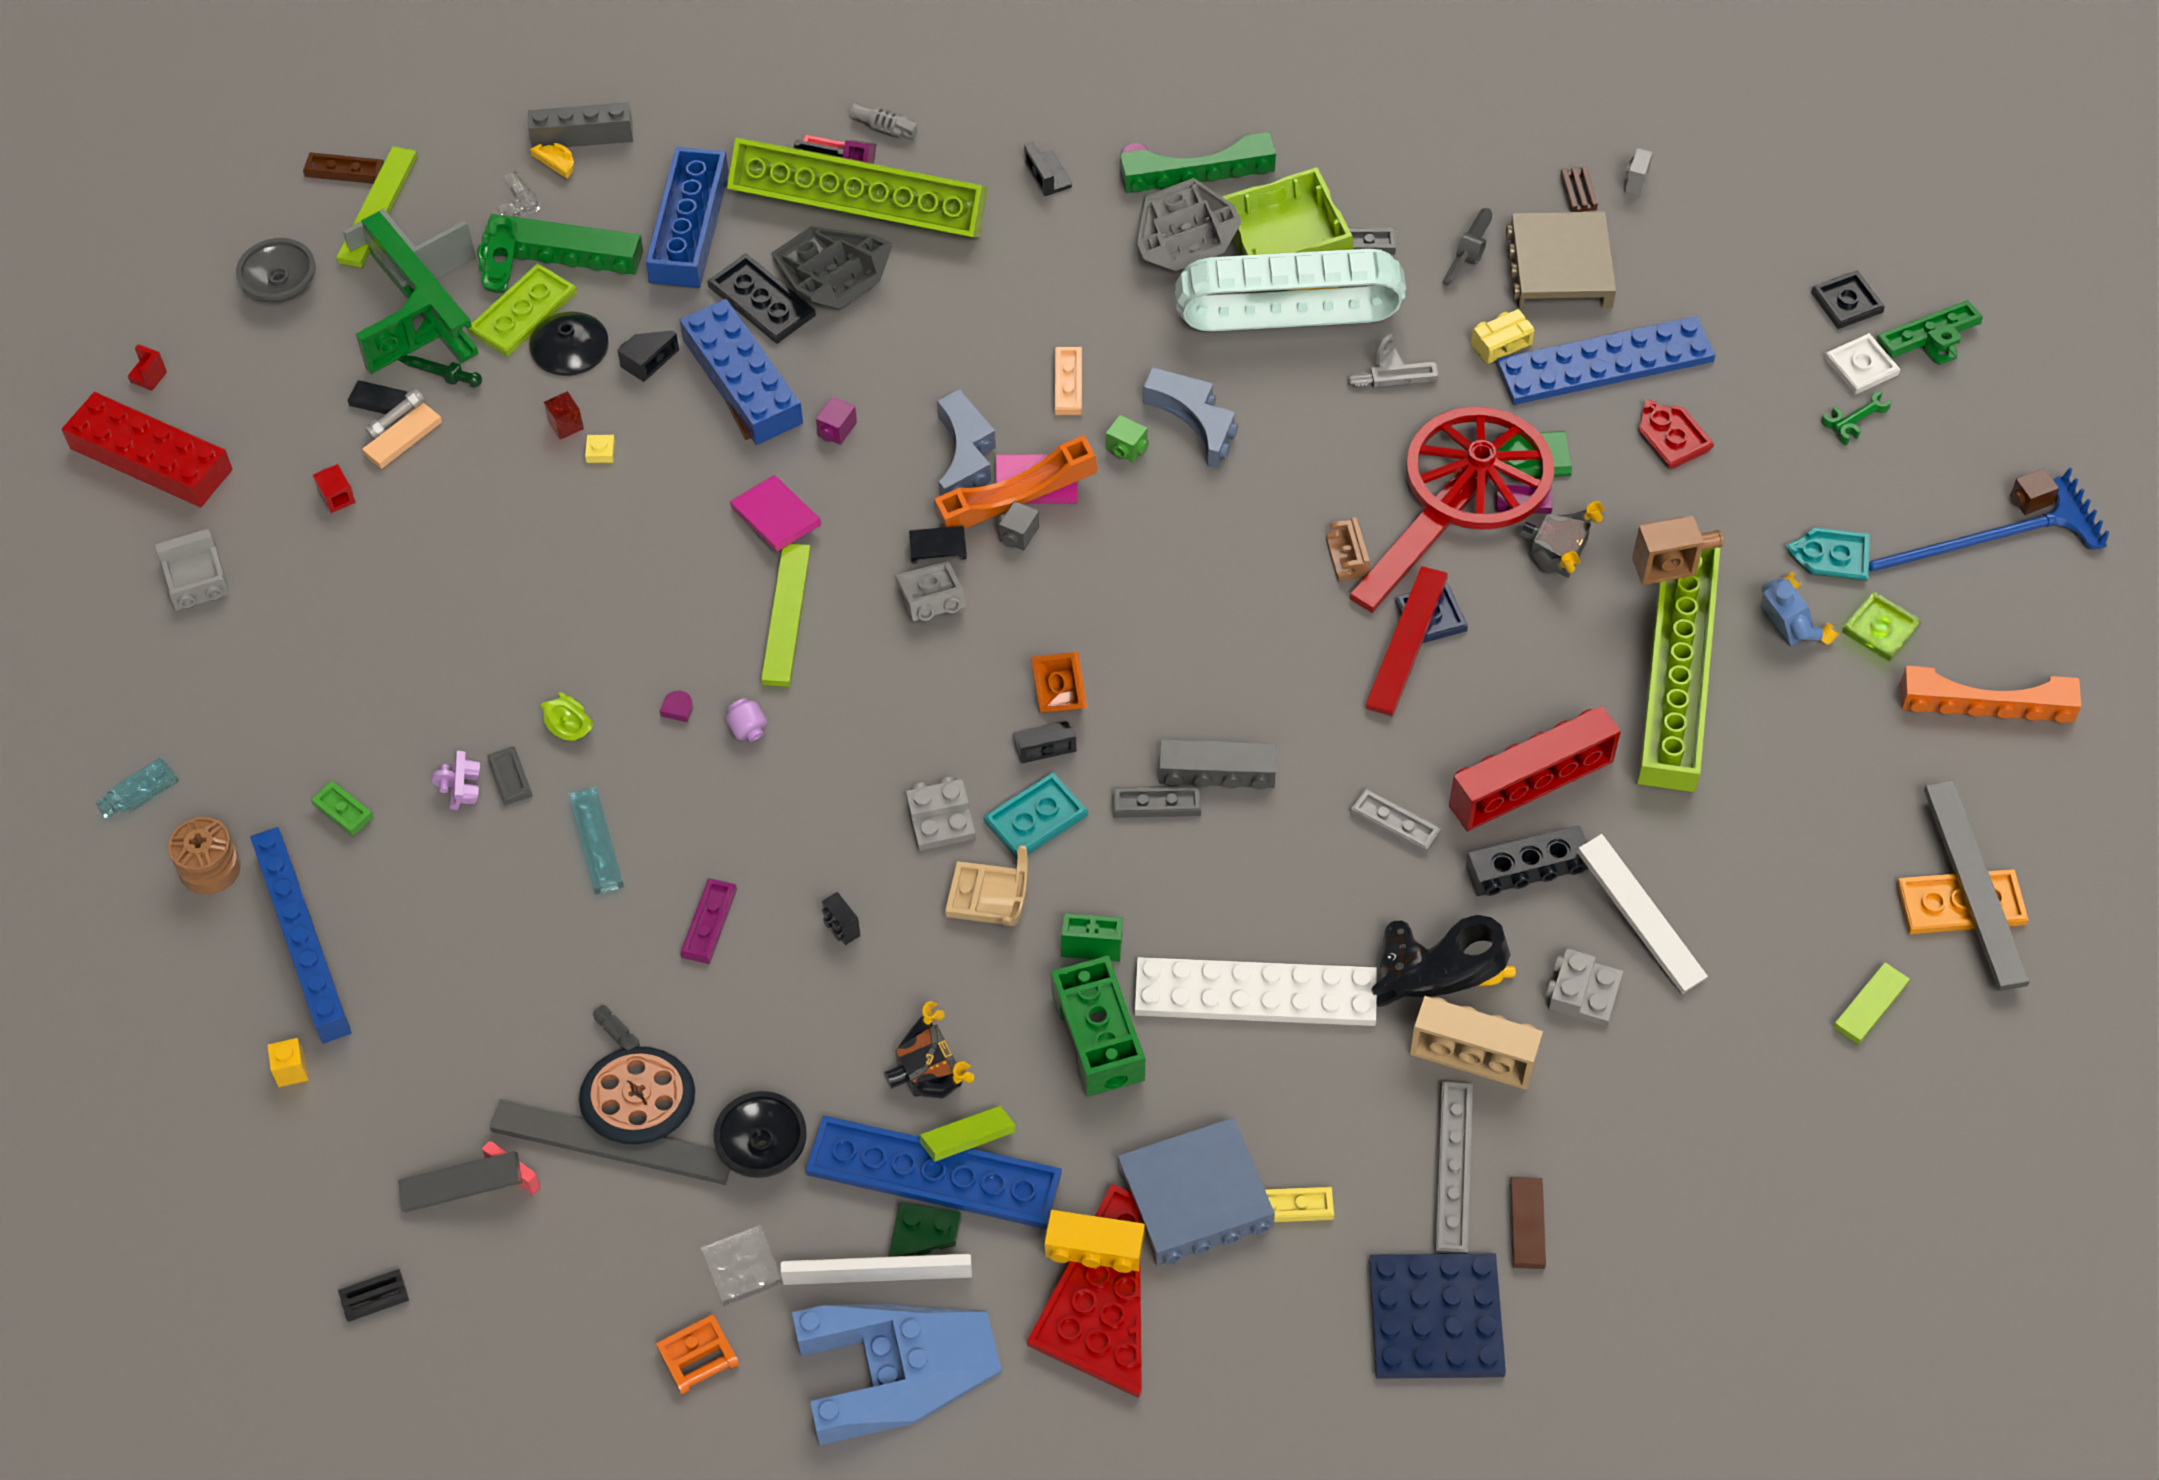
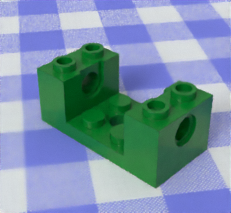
M1109 955L1051 971L1052 997L1060 1020L1066 1019L1078 1054V1072L1086 1096L1097 1095L1145 1081L1146 1058ZM1095 1012H1101L1106 1016V1019L1096 1023L1089 1017Z

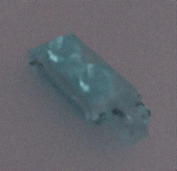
M160 757L110 789L106 793L107 795L100 799L96 805L106 819L119 811L122 813L128 810L131 813L176 784L179 780L167 763Z

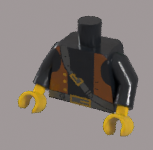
M933 1001L925 1003L922 1009L924 1016L918 1019L895 1050L898 1066L884 1072L891 1089L907 1082L913 1096L943 1099L960 1087L962 1081L965 1083L974 1081V1074L966 1072V1070L971 1068V1065L965 1061L956 1063L937 1024L934 1026L932 1024L933 1021H941L945 1017L944 1011L940 1009L933 1015V1010L937 1007L938 1003Z

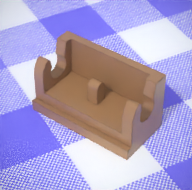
M1357 517L1330 524L1331 530L1341 529L1340 531L1326 533V540L1338 582L1364 578L1369 573L1370 559Z

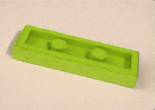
M1885 962L1835 1022L1833 1028L1859 1045L1906 988L1910 978Z
M1000 1105L920 1134V1143L935 1162L1015 1133L1016 1124Z

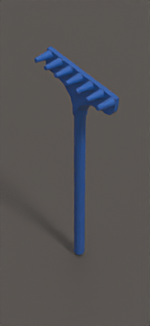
M2068 468L2062 477L2054 479L2059 490L2056 495V506L2051 512L2040 517L1872 560L1869 562V570L1877 571L2053 525L2064 526L2073 530L2089 548L2100 549L2107 547L2106 542L2109 531H2105L2101 535L2100 530L2103 521L2099 520L2095 525L2094 519L2097 510L2094 509L2090 514L2088 513L2091 500L2087 499L2083 504L2082 498L2085 490L2082 488L2078 493L2076 492L2078 479L2075 478L2072 483L2070 482L2072 468Z

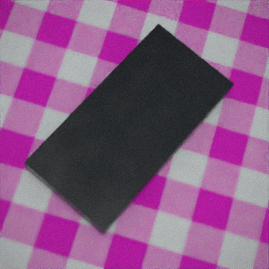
M747 253L707 281L708 287L723 300L727 299L736 311L776 344L816 316L814 308Z

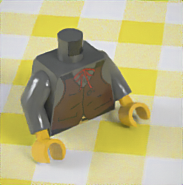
M1593 501L1587 506L1586 510L1564 515L1548 514L1541 527L1526 522L1520 537L1533 542L1531 557L1546 573L1558 572L1569 578L1571 573L1575 571V565L1581 563L1579 557L1588 541L1591 519L1594 523H1600L1603 519L1601 513L1605 509L1601 502Z

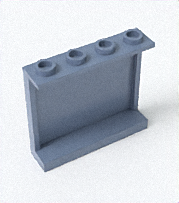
M1234 1117L1118 1155V1171L1122 1180H1126L1141 1220L1145 1224V1230L1155 1252L1156 1266L1164 1263L1172 1265L1179 1262L1185 1256L1191 1254L1201 1255L1210 1251L1214 1246L1223 1243L1224 1245H1231L1238 1242L1241 1237L1250 1234L1261 1235L1270 1230L1271 1227H1274V1210Z

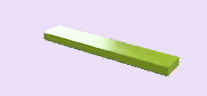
M392 146L353 225L382 209H385L388 214L390 213L418 158L416 150ZM344 241L336 257L338 264L362 268L370 253L369 246L364 244L350 251L346 241Z
M789 544L782 548L761 679L764 686L790 687L811 554L810 545Z

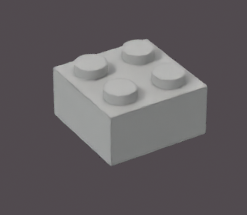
M1637 148L1636 153L1632 154L1630 160L1632 164L1627 167L1626 175L1628 176H1626L1624 181L1626 186L1625 193L1641 196L1649 174L1653 152Z

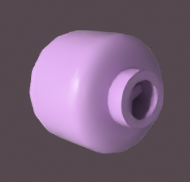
M743 698L727 708L728 713L725 721L737 740L748 739L749 742H753L764 735L763 729L768 721L756 701Z

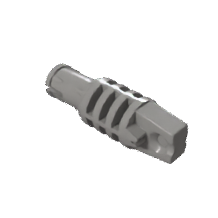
M854 103L851 107L850 118L868 123L874 130L890 134L891 136H901L909 139H914L918 133L916 123L909 121L903 115L883 110L880 107L868 108L858 103Z

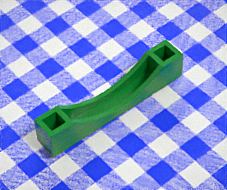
M1270 132L1244 135L1237 143L1227 149L1198 158H1172L1147 150L1120 153V172L1126 193L1167 188L1191 178H1195L1199 182L1274 172L1276 163V152Z

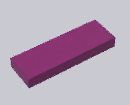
M708 878L680 952L681 958L710 964L737 891L736 884Z

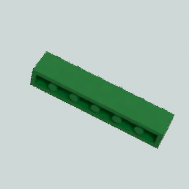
M491 214L484 233H488L490 222L494 218H510L516 221L517 225L514 258L612 271L621 274L636 275L644 252L640 234ZM499 248L495 251L494 255L508 257V252L504 248Z

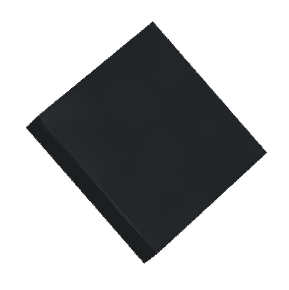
M1858 270L1813 286L1811 290L1812 295L1837 329L1881 314L1885 309L1883 303Z

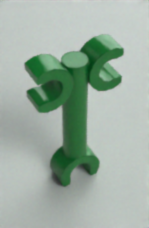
M1877 391L1872 395L1870 403L1843 419L1842 411L1834 407L1831 414L1834 418H1830L1824 413L1821 423L1825 427L1833 429L1836 434L1839 433V441L1847 445L1850 440L1848 434L1853 435L1856 439L1859 438L1861 430L1855 423L1874 412H1887L1892 401L1879 402L1882 392Z

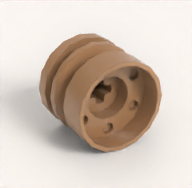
M196 817L179 825L171 834L168 843L169 855L182 883L188 890L197 894L211 895L221 892L233 884L239 875L241 862L228 829L220 821L211 817Z

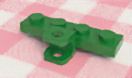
M1966 300L1878 334L1877 342L1890 358L1925 346L1924 352L1934 362L1944 364L1957 358L1958 351L1954 344L1960 343L1961 336L1959 332L1981 324L1983 316ZM1944 351V352H1947L1948 354H1947V355H1941V354H1939V352Z

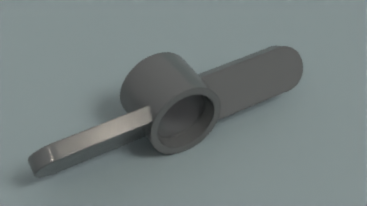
M1482 208L1469 231L1461 238L1456 252L1457 257L1443 280V283L1447 286L1454 280L1465 260L1475 264L1480 261L1486 247V240L1482 236L1492 220V211L1489 208Z

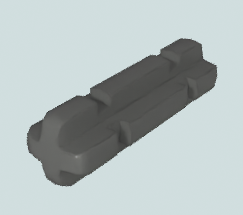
M602 1005L594 1011L593 1016L600 1026H604L603 1029L617 1044L622 1045V1049L631 1050L635 1047H640L639 1040L629 1033L630 1030L615 1015L611 1014L612 1012L607 1006Z

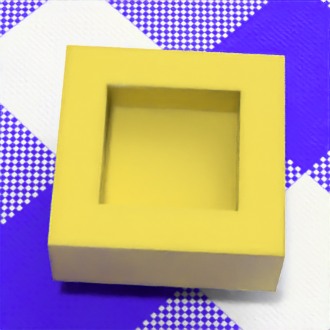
M587 435L586 462L614 463V435Z

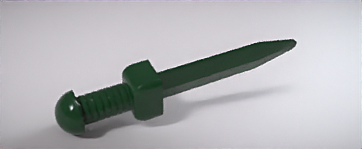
M408 355L397 359L407 366L444 376L446 383L456 384L458 381L469 383L471 387L475 388L482 383V377L478 372L472 374L462 371L460 364L455 362L446 366Z

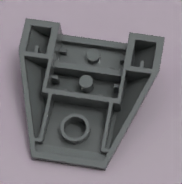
M811 226L773 251L772 256L797 294L813 302L840 309L849 305L852 300L862 293L868 292L871 287L880 282L892 245L891 242L876 235Z

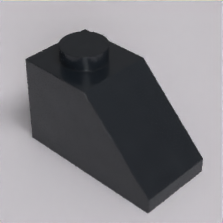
M674 331L635 334L617 350L620 367L645 382L679 351L677 333Z

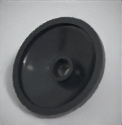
M574 311L558 313L543 320L534 329L529 341L530 353L534 362L544 371L560 376H572L591 370L602 361L609 346L608 334L604 325L597 318L589 314Z
M757 1091L734 1099L722 1110L716 1120L713 1137L717 1154L729 1169L743 1176L763 1178L781 1173L795 1163L804 1149L807 1129L802 1112L790 1099L774 1092ZM760 1141L767 1142V1144L762 1147L757 1145Z

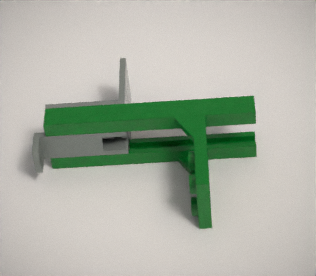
M385 209L372 214L343 231L349 250L352 251L367 244L372 257L408 299L404 307L398 312L356 333L365 367L370 374L377 372L397 361L401 356L408 355L438 338L443 341L460 363L479 354L477 346L462 329L463 327L467 329L472 327L470 319L437 281L441 276L476 258L469 226L465 221L417 246L411 242ZM420 314L424 320L416 331L412 318Z

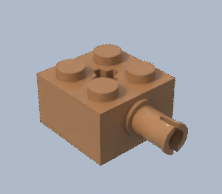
M1694 516L1675 517L1667 521L1648 522L1640 525L1632 561L1641 584L1648 585L1696 576L1702 550L1723 547V535L1721 530L1701 534Z

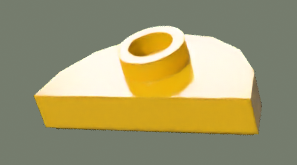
M554 143V146H542V144H539L530 149L531 156L566 179L573 173L574 161L572 153L567 147Z

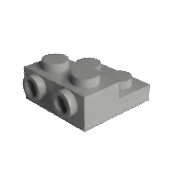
M949 561L896 575L897 585L904 597L906 608L913 621H928L934 615L945 612L956 613L960 608L966 607L963 587Z
M945 777L939 781V784L927 786L926 783H917L911 787V790L906 791L907 805L919 851L976 839L962 779L956 780L954 777Z
M1567 948L1564 956L1558 955L1554 968V972L1559 973L1557 981L1550 980L1546 994V997L1551 998L1549 1010L1607 1027L1623 971L1594 963L1595 956Z

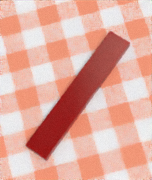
M1423 566L1420 567L1367 699L1366 709L1390 716L1394 715L1447 582V572Z

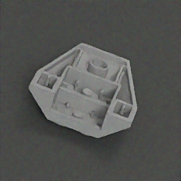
M1191 178L1145 197L1137 244L1144 260L1173 271L1185 269L1189 264L1199 259L1216 257L1224 253L1242 222L1233 204L1195 178Z

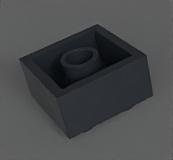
M838 892L822 901L823 921L828 928L831 927L833 929V933L838 941L841 940L847 945L861 936L857 915Z

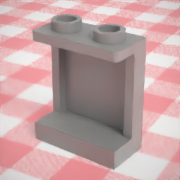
M209 528L155 544L169 588V596L176 611L230 595L217 548Z

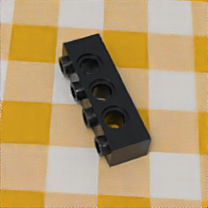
M1579 825L1468 852L1466 870L1477 897L1486 894L1492 896L1500 893L1502 890L1510 888L1520 889L1528 886L1530 883L1538 881L1549 882L1558 876L1582 873L1588 867L1576 851L1587 842ZM1552 855H1559L1562 858H1556ZM1525 862H1532L1534 865H1528ZM1497 869H1504L1506 872H1501Z

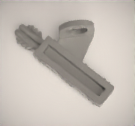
M1389 334L1383 339L1378 348L1376 365L1378 367L1371 368L1370 374L1364 371L1362 373L1355 372L1348 379L1351 385L1357 387L1367 386L1369 383H1373V387L1379 388L1394 385L1401 386L1404 384L1411 385L1414 383H1432L1438 380V370L1435 362L1404 364L1395 350L1396 338L1394 335Z

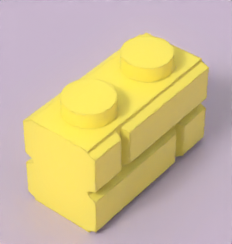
M1519 309L1510 313L1503 312L1495 320L1488 323L1481 322L1475 326L1472 331L1471 345L1487 365L1496 361L1497 358L1508 356L1532 345L1534 327L1525 319V316Z

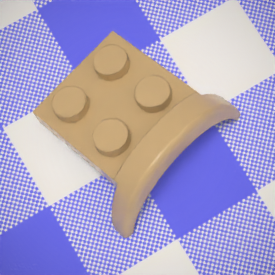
M1021 845L1018 847L1017 869L957 861L945 910L946 917L1003 924V926L1008 927L1016 926L1022 915L1028 885V853L1026 846Z

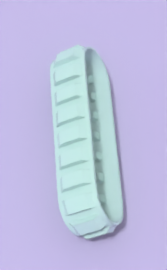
M1379 249L1226 256L1199 259L1189 264L1175 283L1177 311L1182 319L1191 327L1201 331L1356 324L1382 321L1392 316L1399 309L1405 298L1406 283L1404 270L1399 261L1395 260L1389 253ZM1373 285V286H1367V287H1354V288H1336V289H1318V290H1300V291H1282V292H1264V293H1246V294H1228V295H1210V296H1208L1209 294H1216V293H1234V292H1252V291H1270V290H1288V289H1306V288H1324V287H1342V286Z

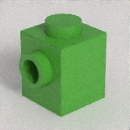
M1122 415L1118 416L1106 432V450L1114 453L1119 458H1125L1133 463L1140 454L1143 455L1149 446L1147 427Z

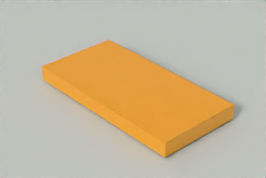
M2015 869L1988 871L2009 927L2027 925L2028 916ZM1955 874L1898 878L1897 887L1909 934L1975 929Z

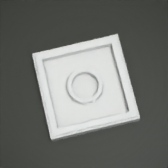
M1870 333L1826 352L1824 357L1855 395L1896 377L1900 373V368Z

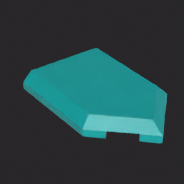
M1814 527L1806 532L1805 536L1797 541H1792L1785 547L1812 574L1868 581L1870 534Z

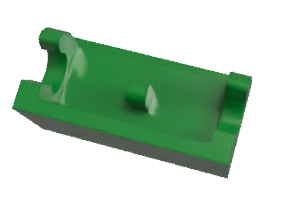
M1064 913L1061 933V957L1097 959L1109 955L1111 961L1120 962L1123 918Z

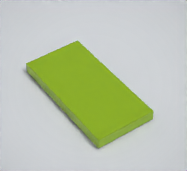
M537 263L471 323L472 327L468 328V332L508 357L532 335L534 329L543 320L554 315L577 293V288Z

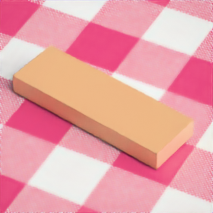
M1055 347V415H1082V347Z
M422 403L362 449L363 454L382 469L442 423L441 416L425 403Z

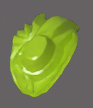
M559 692V698L541 703L540 707L543 709L544 723L548 730L563 740L575 741L580 739L593 727V721L584 713L582 704L571 696Z

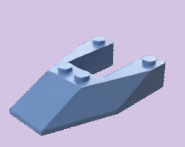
M897 1304L823 1305L792 1312L801 1356L864 1342L873 1387L810 1401L819 1445L914 1424L1002 1372L987 1311Z

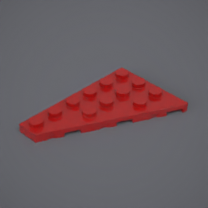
M1111 1184L1095 1216L1140 1223V1215L1131 1192ZM1070 1261L1027 1340V1346L1139 1398L1142 1393L1141 1261L1139 1272L1131 1270L1128 1273L1118 1272L1112 1267L1106 1266L1090 1268L1080 1262Z

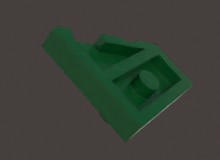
M900 1203L888 1257L909 1256L916 1253L917 1256L930 1253L934 1249L942 1250L956 1246L962 1218L961 1212Z

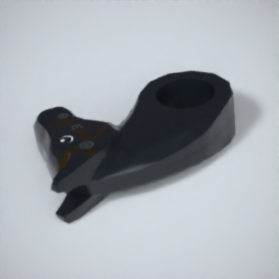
M1474 915L1463 918L1434 947L1426 949L1415 941L1412 930L1407 922L1402 920L1391 922L1385 928L1383 937V950L1380 962L1382 980L1371 988L1373 995H1379L1376 998V1004L1379 1007L1386 1006L1404 996L1429 997L1450 994L1478 986L1497 976L1506 968L1511 955L1502 925L1488 916ZM1477 941L1492 943V946L1481 954L1469 955L1464 953L1469 945Z

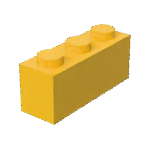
M1051 1210L1045 1239V1257L1058 1263L1073 1261L1080 1262L1090 1268L1106 1266L1123 1273H1128L1131 1270L1139 1272L1145 1238V1224Z

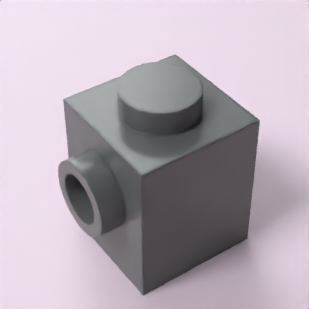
M1014 501L1006 514L1003 513L999 518L997 528L1000 533V541L1009 547H1016L1024 551L1039 529V511Z

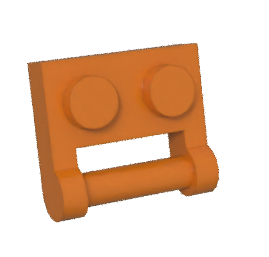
M714 1314L656 1343L657 1349L681 1395L689 1392V1387L728 1367L733 1369L739 1366L737 1357ZM719 1349L723 1356L685 1376L680 1370Z

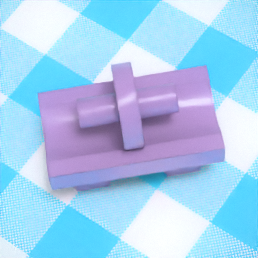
M464 751L456 752V761L452 763L451 771L449 770V765L443 764L441 765V770H437L432 774V783L440 787L439 791L441 793H447L448 787H450L449 809L458 810L460 803L476 804L478 798V785L464 784V779L477 781L480 762L465 759L466 752Z

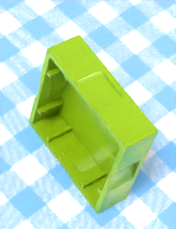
M1318 167L1283 177L1270 184L1254 186L1222 196L1235 206L1242 222L1232 238L1240 256L1354 250L1353 236L1341 212L1333 204L1330 191Z

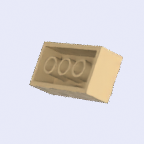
M1424 996L1414 1026L1410 1055L1527 1090L1537 1060L1543 1031L1536 1029L1530 1024H1518L1508 1021L1500 1015H1488L1478 1012L1469 1006H1457L1439 997L1431 998Z

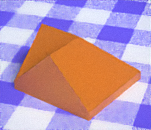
M1078 651L1031 657L1040 713L1087 708Z

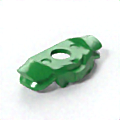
M494 218L490 222L488 233H484L483 240L477 250L479 270L482 272L481 282L486 290L494 293L505 292L511 277L517 225L516 221L510 218ZM499 248H504L508 252L507 259L501 263L496 262L494 259L495 251Z

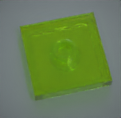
M1873 592L1845 624L1842 633L1890 662L1918 629L1922 620L1878 593Z

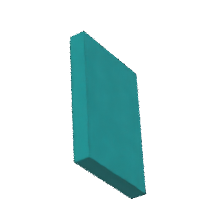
M1052 772L986 814L984 822L1017 859L1019 846H1026L1027 853H1032L1087 817L1088 810L1057 775Z

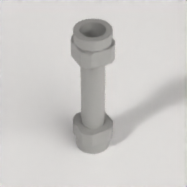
M416 388L404 396L405 399L378 421L375 419L365 427L374 440L412 407L415 409L425 401V398Z

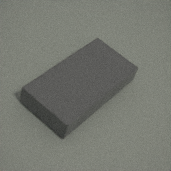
M515 746L487 755L505 806L532 797V792Z

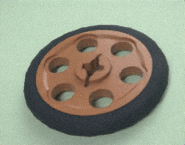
M635 1047L631 1050L620 1049L602 1058L587 1073L580 1087L579 1104L587 1124L598 1134L611 1141L623 1144H644L666 1137L679 1128L688 1117L694 1104L695 1086L693 1077L687 1067L675 1056L664 1050L652 1047ZM635 1065L645 1068L642 1073L637 1075L628 1072ZM664 1075L672 1079L666 1085H659L655 1082L658 1077ZM607 1080H615L619 1083L614 1089L602 1087V1084ZM631 1087H632V1090L634 1091V1093L636 1092L638 1095H641V1094H642V1096H643V1101H642L641 1098H638L636 1095L632 1096ZM665 1100L673 1104L668 1110L656 1108L659 1102ZM608 1105L619 1107L618 1112L612 1115L605 1114L603 1109ZM637 1115L644 1116L647 1119L642 1125H633L630 1123V1120Z

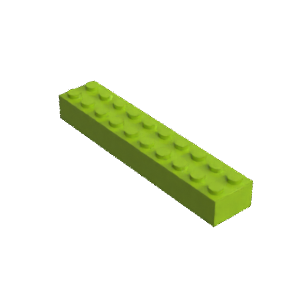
M735 137L727 189L970 237H980L989 187Z
M1719 547L1702 550L1696 576L1658 582L1638 785L1696 792L1701 773L1720 560Z

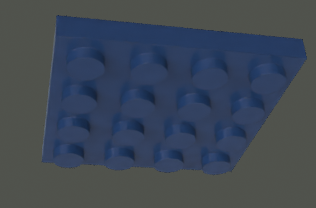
M1496 1253L1370 1255L1376 1379L1505 1377L1506 1368Z

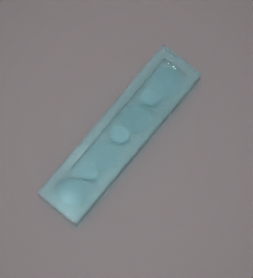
M597 787L570 793L569 798L595 894L623 888V880Z

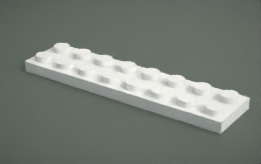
M1138 957L1135 1016L1376 1026V995L1372 994L1371 988L1376 984L1377 967Z

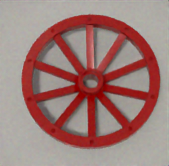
M1464 407L1444 412L1420 428L1409 446L1406 473L1410 488L1417 500L1438 518L1470 529H1497L1516 524L1540 508L1549 495L1552 486L1554 461L1544 437L1524 419L1500 409ZM1476 422L1477 441L1470 442L1454 429L1452 425ZM1485 422L1509 429L1492 443L1485 440ZM1443 431L1465 450L1428 446L1425 444L1436 433ZM1518 434L1534 449L1527 451H1497ZM1420 454L1461 459L1420 475L1418 458ZM1540 460L1542 479L1534 478L1502 461ZM1466 468L1441 501L1425 486L1427 482ZM1497 470L1535 488L1536 491L1520 505ZM1472 476L1477 478L1476 514L1457 510L1449 506ZM1485 477H1490L1510 507V510L1484 514Z

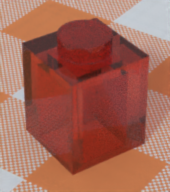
M568 391L544 402L548 422L560 440L584 429L580 409Z

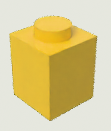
M298 1038L267 1044L270 1069L278 1087L309 1081L306 1055Z

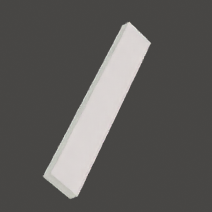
M1603 834L1579 847L1576 851L1681 994L1705 981L1708 975Z
M971 1254L796 1260L781 1262V1276L783 1285L972 1278Z

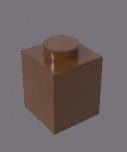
M2045 468L2017 478L2010 496L2014 505L2019 507L2024 515L2053 505L2059 487Z

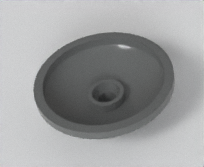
M273 238L255 244L241 256L237 264L236 276L240 287L248 295L260 300L277 301L290 298L305 289L314 277L316 265L312 252L301 242L289 238Z

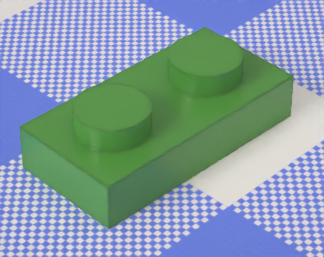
M333 781L311 799L313 806L352 837L374 818L369 809Z

